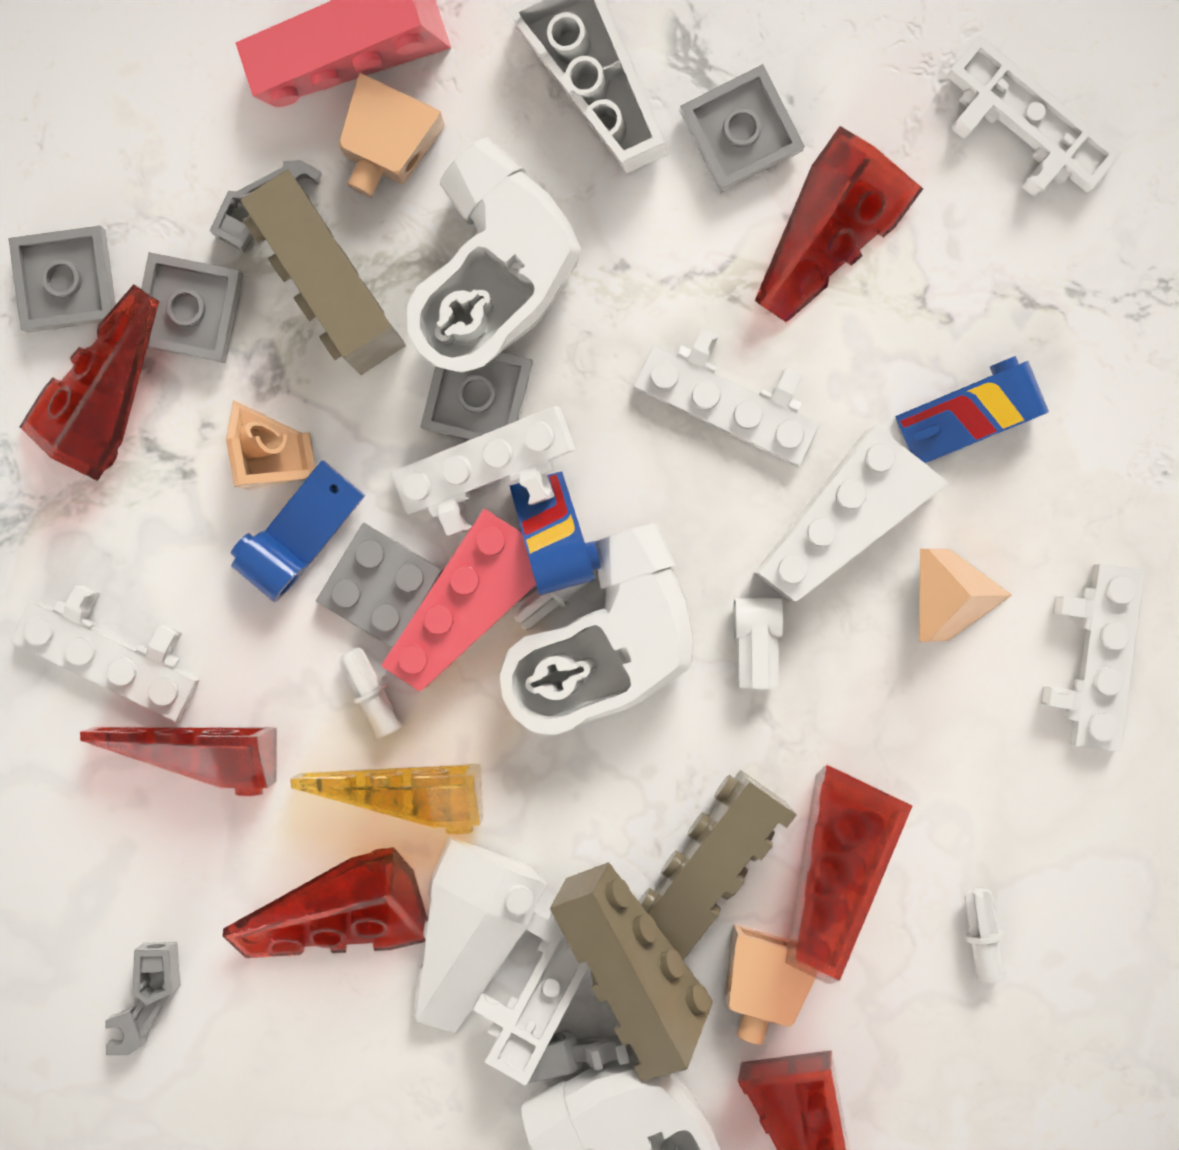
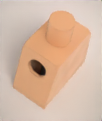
M360 73L356 81L339 144L344 156L357 163L347 185L362 195L372 197L382 175L397 183L404 184L443 130L445 123L441 111Z
M736 924L733 925L725 1000L728 1009L742 1013L737 1031L739 1038L753 1044H763L769 1022L791 1027L794 1024L824 960L817 948Z

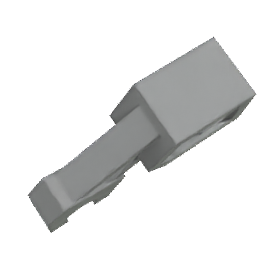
M301 160L284 161L282 168L238 191H228L209 231L213 236L245 252L254 237L244 223L231 217L233 210L238 207V203H242L240 200L286 169L290 170L297 181L307 177L316 184H318L322 176L321 171Z
M177 942L142 943L134 950L133 995L140 1002L137 1006L113 1014L105 1020V1029L119 1028L124 1034L123 1040L111 1039L106 1044V1055H130L148 1040L146 1036L148 1030L170 995L180 986ZM164 972V983L155 990L149 985L151 982L149 973Z
M566 1030L554 1033L529 1083L572 1074L583 1067L582 1062H587L595 1071L603 1069L605 1063L618 1060L619 1065L630 1063L628 1044L622 1045L617 1035L609 1038L576 1039V1035Z

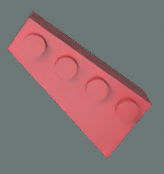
M331 0L235 42L252 96L274 107L291 105L297 102L299 97L357 79L360 73L367 76L451 48L436 0Z
M484 508L381 666L418 691H422L536 586L522 532Z

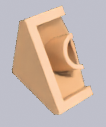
M233 400L226 443L234 487L251 490L306 480L316 468L310 433H301Z
M920 549L919 642L951 640L1012 595L952 550Z

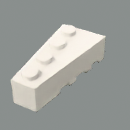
M521 0L505 8L515 28L627 174L669 155L664 138L605 0Z
M874 425L863 432L758 566L754 574L788 601L797 602L950 482L881 428Z

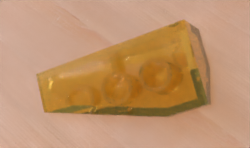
M481 763L298 773L290 779L292 789L433 828L445 827L446 834L473 832V826L481 825L483 820Z

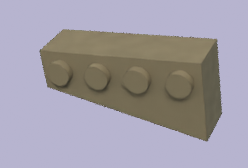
M286 169L240 200L249 213L247 217L242 219L258 243L266 240L275 254L268 258L269 262L283 282L291 278L300 293L293 297L309 321L317 317L326 331L319 338L334 360L342 356L360 375H363L406 346L289 169Z
M742 770L737 773L735 778L728 775L722 781L714 794V798L718 800L709 815L702 812L696 818L687 833L692 838L682 853L675 850L661 870V873L665 876L655 891L648 888L639 900V903L648 915L654 919L657 927L672 947L681 955L683 960L718 917L721 907L716 904L721 897L729 900L744 884L748 872L745 866L749 860L753 862L757 859L762 860L772 848L773 843L771 840L775 834L774 828L777 824L780 823L787 828L797 816L785 800Z
M609 862L567 877L555 897L550 910L578 963L586 961L590 967L593 982L591 987L599 1002L608 1001L619 1022L614 1027V1030L622 1045L631 1044L638 1057L639 1062L635 1064L634 1068L641 1081L686 1070L713 1004V1000L706 988L699 983L684 963L681 955L672 947L657 927L654 919L648 915L630 891L627 883L621 879Z

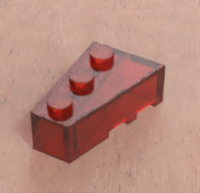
M832 1050L741 1062L738 1083L744 1094L748 1095L760 1117L759 1122L765 1133L769 1134L777 1150H850Z

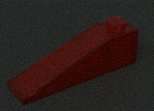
M839 126L811 165L754 301L787 323L828 287L829 277L843 264L848 263L852 266L863 256L860 250L876 235L884 238L898 225L923 188L875 146Z
M134 284L99 323L97 328L98 339L90 347L85 349L77 348L70 357L71 363L74 364L71 370L61 381L54 377L51 378L19 426L50 458L96 481L100 479L105 470L113 465L118 455V448L123 442L159 305V300Z
M92 727L80 731V741L219 788H235V795L238 796L262 795L263 788H268L277 782V727Z
M394 847L373 850L371 853L349 858L223 928L222 937L245 958L301 955L305 947L312 946L330 948L331 954L346 953L347 945L367 943H373L374 951H387L425 942V937L423 936L424 923L428 918L414 870Z

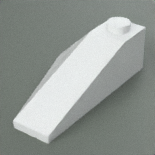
M449 836L429 882L428 894L431 898L428 920L424 923L423 936L425 937L423 963L419 966L413 1014L415 1022L456 1034L474 1007L480 994L485 991L527 928L547 883L528 864Z

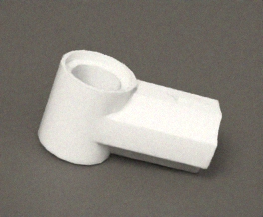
M781 597L734 598L733 633L734 638L738 639V687L747 689L779 688L778 639H781L783 635Z

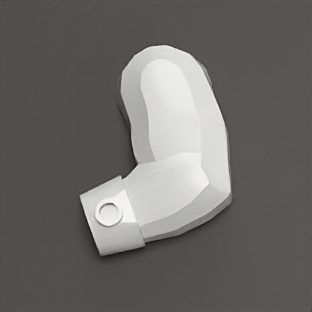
M489 138L480 139L470 145L450 164L440 179V186L465 222L469 225L475 224L478 234L470 238L449 263L417 285L406 304L407 332L418 353L436 367L461 373L484 367L538 324L560 289L577 267L581 251L570 223L550 195L525 174L526 170Z
M657 523L636 527L595 541L601 563V569L597 570L601 589L606 588V600L603 609L587 614L565 628L524 636L508 649L499 675L501 696L512 717L531 732L555 736L572 730L586 722L625 711L688 671L692 665L693 632L687 602L672 569L676 564Z
M636 1054L630 1055V1063L619 1065V1061L614 1060L605 1063L601 1070L595 1071L590 1068L567 1082L562 1081L521 1105L522 1120L532 1150H720L704 1109L678 1076L672 1073L641 1081L634 1068L635 1064L639 1062Z

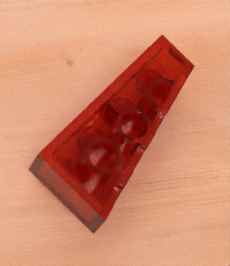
M827 764L815 776L785 963L826 984L840 981L913 805Z

